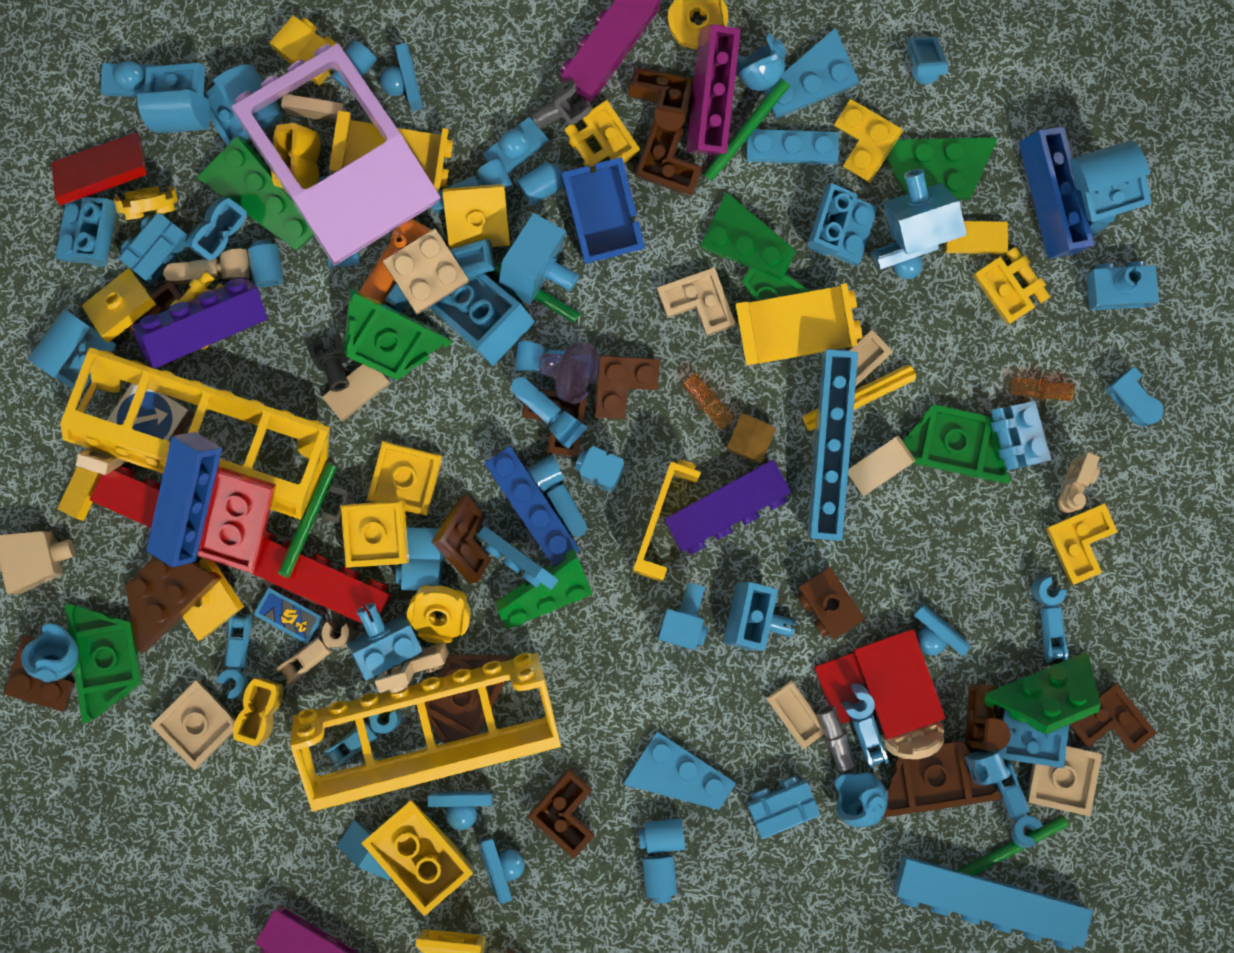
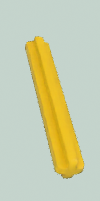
M907 364L856 389L853 410L914 381L916 373L913 367ZM818 408L805 414L802 418L809 431L816 429Z

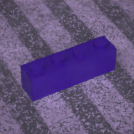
M245 277L230 280L226 286L219 289L204 291L197 298L188 302L176 303L169 310L160 314L145 316L140 322L131 326L143 358L155 369L267 320V315L258 287Z
M771 460L665 518L663 522L680 553L688 551L689 555H692L706 547L703 541L713 536L718 541L732 533L731 526L742 521L745 526L760 517L758 511L769 506L772 511L787 503L788 501L785 496L789 495L791 490L774 460Z

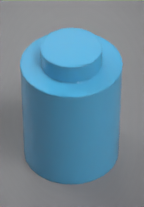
M353 39L344 50L362 78L377 61L374 54L357 40ZM331 68L334 72L331 77L340 86L346 88L347 85L338 71Z
M548 161L516 180L520 190L532 207L563 188L561 169L556 163L551 165Z
M267 239L253 242V246L247 249L253 284L258 288H265L284 283L278 245L271 244V240Z
M681 818L644 822V829L638 830L640 849L647 848V854L685 850Z
M666 854L642 858L646 897L652 898L653 903L671 902V896L677 895L674 856Z

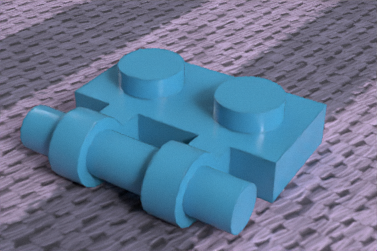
M1035 401L1004 408V410L1003 408L991 410L994 421L991 423L993 433L997 432L1001 450H998L1000 459H1004L1007 471L1051 461Z

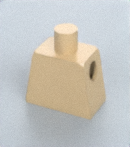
M46 531L0 535V567L6 593L12 595L22 594L63 575L60 561L75 557L76 553L73 542L68 539L55 543L54 534Z

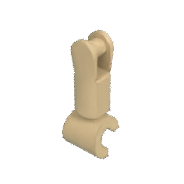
M241 248L230 249L220 254V260L215 258L210 261L203 259L190 261L189 263H171L165 267L163 274L168 281L170 280L175 285L189 284L194 278L198 279L204 271H207L214 277V280L250 278L248 251Z
M327 621L322 629V637L318 636L298 653L283 662L276 670L278 673L282 672L285 675L288 686L295 683L312 667L332 652L331 647L346 648V643L354 640L356 637L354 626L345 624L341 628V636L337 639L335 636L337 627L333 622ZM297 660L303 666L299 671H296L292 665Z

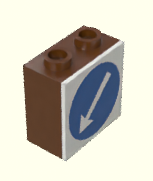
M131 383L107 421L118 425L124 424L138 385ZM147 389L132 429L170 442L172 436L181 435L195 413L169 396Z

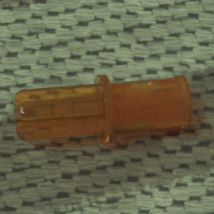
M694 373L682 383V388L699 405L697 408L699 410L703 409L719 429H724L733 421V416L717 399L716 396L718 394L716 392L712 393L698 377L697 373Z
M1015 377L1011 383L1012 395L1039 398V401L1042 402L1045 399L1072 402L1075 393L1074 383L1049 381L1047 377H1042L1041 380Z

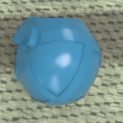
M771 33L766 35L769 45L758 48L747 57L738 54L736 72L746 87L752 90H768L774 87L784 75V55H786V49L779 38L775 40Z
M44 623L42 625L43 634L29 642L23 649L21 662L29 675L44 682H52L62 679L72 672L77 665L79 652L77 643L66 630L57 624Z
M870 772L839 775L834 781L836 791L839 793L836 813L839 818L855 828L878 824L888 806V792L885 785Z

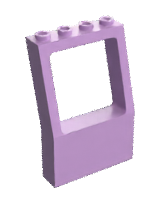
M339 43L332 47L329 44L320 47L314 52V58L307 62H304L302 59L293 63L287 68L288 73L280 78L277 75L271 76L261 83V89L253 94L250 91L242 93L234 99L236 104L231 106L233 114L296 206L333 266H336L439 203L441 199L404 138ZM333 68L338 71L384 138L385 143L309 189H303L261 129L253 114L321 73Z

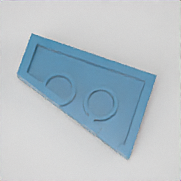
M836 28L784 71L782 79L790 87L771 111L774 118L777 119L859 84V79ZM774 87L763 91L765 97L770 93V91Z
M656 731L623 785L720 810L736 784L658 731Z

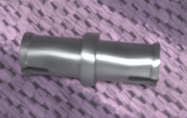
M829 705L819 709L816 714L825 733L823 740L825 745L831 749L837 770L845 771L853 768L856 761L847 741L849 735L842 728L836 707Z

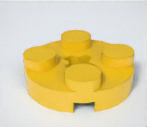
M674 0L668 11V27L671 35L680 46L697 50L699 29L711 24L726 27L728 24V9L724 0ZM694 12H699L700 16H706L707 19L702 21L701 25H696L695 22L690 21L694 17Z
M159 186L126 192L124 193L126 198L124 200H120L118 196L113 198L116 212L124 214L126 220L143 217L146 211L156 210L157 213L174 211V203L178 201L176 188L174 186H167L168 192H160Z
M421 586L411 598L407 610V621L411 627L413 626L418 631V637L434 644L443 642L447 644L452 642L454 637L465 634L471 616L470 606L467 603L465 593L444 586ZM440 611L445 615L442 616V619L435 618L436 615L432 612Z

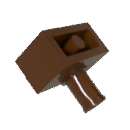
M831 567L824 569L796 588L800 593L795 596L805 612L811 610L817 619L813 622V625L822 638L828 636L830 640H834L865 620Z

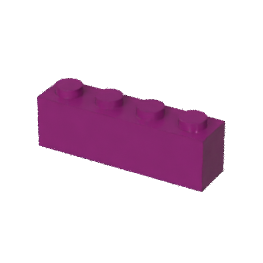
M612 0L613 4L608 11L603 9L598 15L593 32L591 34L586 33L577 46L579 51L573 59L569 57L560 69L562 74L561 82L573 80L577 85L575 94L584 100H588L592 105L660 10L661 0Z
M714 24L699 29L686 152L714 156L727 154L741 29Z
M281 905L273 911L255 942L256 945L261 947V953H359Z

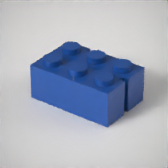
M622 157L595 164V172L590 173L589 166L561 173L584 264L645 249L639 221L631 223L629 218L636 216L637 213Z

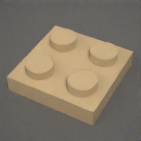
M436 229L431 230L383 260V264L416 315L469 282V279Z
M196 680L151 726L196 770L233 734L236 718L199 680Z
M1067 746L1064 768L1033 764L1026 801L1032 804L1090 816L1102 754Z

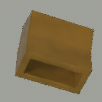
M741 413L728 443L727 450L757 464L762 463L776 427Z

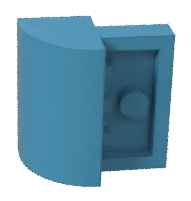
M200 63L146 67L145 93H137V103L141 118L151 131L155 133L209 130L210 99L204 97L205 66Z
M250 64L239 65L221 73L213 79L215 85L204 93V97L210 99V120L227 146L237 136H242L246 141L249 139V136L233 114L231 106L236 104L234 99L242 93L250 91L253 94L262 88L261 83L263 80L254 65ZM274 101L254 113L253 117L265 132L285 114L278 103Z
M1131 140L1070 159L1076 189L1081 190L1087 221L1095 222L1152 204L1146 175L1150 174L1149 166L1144 153L1136 142Z
M833 183L827 184L807 243L808 247L818 254L831 255L849 264L859 265L878 207L858 199V194Z
M83 197L82 200H75L65 204L55 259L65 262L88 263L98 267L107 266L117 213L114 201L106 198Z
M63 308L28 359L44 372L73 389L89 348L112 352L117 344L113 341L107 343L97 330ZM90 373L89 376H88V379H87V382H86V384H85V387H84L83 391H84L85 388L88 386V384L91 382V373Z
M1005 709L1003 721L1008 725L1011 737L1007 746L1000 750L1002 758L1064 768L1069 725L1045 735L1033 729L1029 724L1009 717L1010 711Z

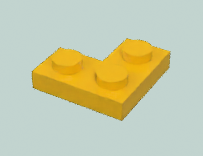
M852 99L849 100L834 124L836 128L858 140L843 167L871 183L902 134V128Z
M1106 504L1099 505L1045 528L1070 585L1077 584L1102 573L1090 544L1118 532Z

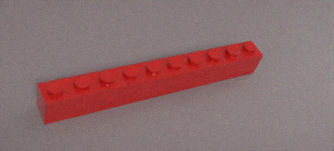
M123 466L106 475L101 474L90 497V501L151 528L161 483L147 477L144 482L133 478L134 471ZM265 531L257 569L251 574L361 624L362 622L356 611L363 606L370 617L366 607L368 603L376 604L377 611L382 618L392 594L385 592L386 585L370 579L368 584L358 580L359 573L344 566L338 571L329 566L331 560L315 553L312 558L300 553L290 578H285L279 575L278 571L291 542L285 541L284 545L273 541L275 535Z

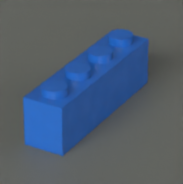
M1065 127L1038 130L1019 141L1048 259L1073 255L1094 246L1081 190L1076 189L1070 162L1072 155Z
M196 432L171 437L146 549L147 552L172 568L196 562L222 452V447Z
M511 446L484 463L554 567L566 560L565 554L573 548L576 554L580 552V549Z

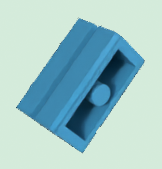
M157 212L154 216L148 215L140 225L141 231L134 239L130 238L122 245L120 249L122 254L118 257L119 260L152 286L163 274L165 267L171 264L186 247L188 238L187 234L161 213Z
M595 446L589 448L588 452L582 450L575 465L576 470L580 472L582 481L593 486L598 484V488L609 493L615 491L624 471L622 458L611 453L607 456L606 451Z
M797 775L780 781L781 787L769 792L768 787H765L750 794L752 799L746 801L761 839L821 816L805 778L798 780Z

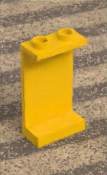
M338 111L329 176L385 143L384 138L374 124L351 120L350 112ZM397 128L436 191H440V187L446 188L449 169H443L444 158H451L453 140L447 139L449 129L442 128V135Z
M845 283L837 287L750 303L748 301L736 303L746 365L821 353L826 349L838 350L857 346V339L862 338L860 321L853 320L852 308H857L854 289L848 290V285Z
M678 459L677 464L670 462L633 569L634 573L663 582L667 568L646 561L644 557L672 477L676 476L697 483L701 472L695 470V464Z

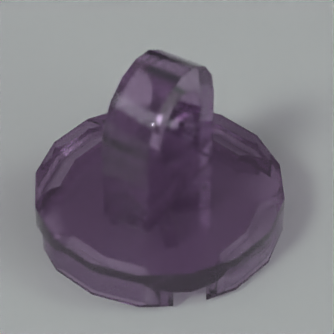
M579 341L572 344L564 355L549 353L539 357L538 371L556 379V392L561 400L570 404H576L587 397L589 391H586L588 384L593 385L599 367V356L597 350L592 349L594 347L592 344Z

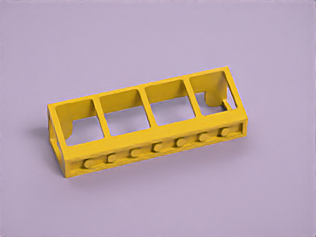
M89 348L60 422L64 441L164 473L170 442L132 429L146 390L150 389L198 406L188 433L199 432L207 409L257 425L258 428L245 463L238 465L220 459L218 466L276 484L271 510L300 520L302 519L328 459L330 427L324 426L316 420H307L295 416L286 410H277L265 406L256 400H247L235 396L227 390H217L205 386L197 380L190 381L175 376L167 370L160 371L145 366L137 360L130 361L118 357L107 350L100 351ZM91 373V385L77 408L88 376ZM123 381L138 385L124 424L118 425L84 413L97 388L117 393L121 390ZM267 429L297 439V450L309 459L300 484H295L253 469Z
M522 653L511 660L503 662L491 661L483 667L472 670L460 669L452 675L441 678L429 677L421 683L410 685L399 692L368 693L356 700L348 702L337 701L330 704L329 707L317 710H303L293 716L290 747L311 811L313 812L561 747L539 654ZM511 680L512 687L517 691L531 690L539 687L545 717L502 729L496 728L486 686ZM478 688L488 731L440 745L435 744L425 702ZM417 704L427 747L379 761L374 760L364 718ZM355 720L365 764L318 776L315 772L310 746L319 743L323 739L326 727Z

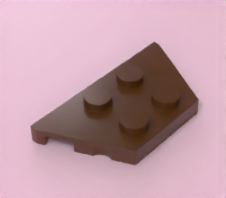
M154 556L125 585L138 652L148 651L222 579L221 576L216 572H209L200 567L201 563L197 561L172 568Z
M449 654L437 677L441 678L452 675L460 669L472 670L480 668L491 661L503 662L511 660L516 656ZM506 681L486 686L491 709ZM478 688L425 702L430 724L443 743L478 735L486 720Z
M963 741L945 742L938 752L926 758L903 759L896 756L887 786L888 806L882 818L1002 800V796L993 784L980 786L973 782L964 758L965 755L971 752Z

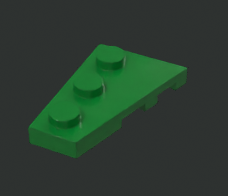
M727 192L700 244L701 248L707 252L783 279L796 253L793 247Z

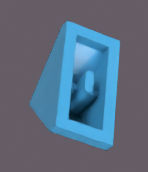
M354 819L337 847L358 868L390 880L391 877L362 845V842L374 831Z

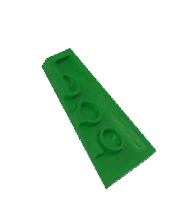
M237 136L197 176L199 180L218 194L230 198L247 211V215L295 250L301 249L314 237L283 188L274 186L269 167L242 136Z

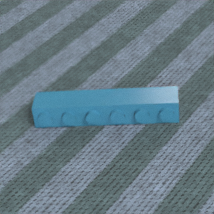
M826 349L822 354L807 536L812 539L842 541L858 362V352Z
M904 855L901 858L893 893L900 897L899 902L917 908L919 903L930 905V911L949 916L950 911L962 914V920L980 925L981 920L993 923V929L1006 933H1011L1013 928L1023 931V937L1041 942L1042 937L1054 940L1053 945L1067 950H1072L1073 945L1084 948L1093 913L1092 909L1082 904L984 877L972 876L963 872L958 873L955 869Z

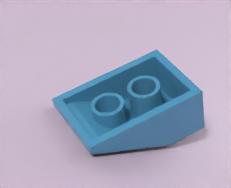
M483 273L468 277L469 282L429 308L470 347L494 366L535 321L517 300Z

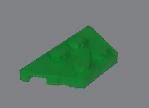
M997 137L897 140L886 159L891 166L890 169L893 175L900 182L901 189L905 195L909 194L904 174L913 169H923L927 187L942 183L958 200H969L996 145Z
M351 288L348 299L343 350L346 357L395 380H399L407 375L413 367L420 366L429 360V354L442 345L447 348L453 342L448 335Z
M933 404L903 440V443L916 460L912 463L914 465L1005 485L1010 484V475L1007 474L1004 460L1000 459L998 450H1001L997 439V432L993 433L991 423L994 422L993 417Z
M66 604L64 607L68 634L75 640L78 646L79 657L74 673L82 724L91 723L143 684L139 654L136 649L131 621L74 604Z
M1086 652L984 695L986 706L992 708L996 704L1010 711L1009 717L1019 722L1027 723L1033 729L1045 735L1098 713L1100 709L1096 682L1090 658Z

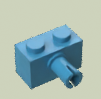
M1136 261L1127 263L1126 267L1114 268L1113 263L1096 265L1095 269L1086 275L1090 311L1145 308L1159 302L1156 265L1145 266V262Z
M686 583L680 609H676V611L666 609L657 640L691 650H696L697 645L703 646L708 627L703 626L704 619L700 618L698 612L703 593L706 589L705 587Z
M752 582L736 583L723 644L750 651H765L769 632L785 635L789 638L792 637L795 629L783 625L796 626V619L773 613L778 589Z
M375 603L366 604L370 617L363 606L356 611L367 633L346 643L365 681L423 652L411 625L403 615L384 624Z

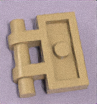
M1087 452L1072 459L1058 499V507L1062 512L1069 513L1084 507L1086 497L1083 495V491L1089 484H1094L1099 475L1100 467L1097 466L1100 459L1099 456Z

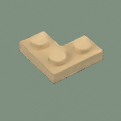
M715 267L657 287V292L667 318L696 308L706 336L736 325Z
M443 642L423 648L422 653L380 673L375 680L379 693L390 690L391 693L399 692L408 687L414 673L422 670L430 673L442 668L449 655L446 643Z

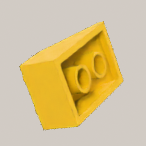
M412 800L362 842V845L423 916L428 914L474 872V866L459 848Z

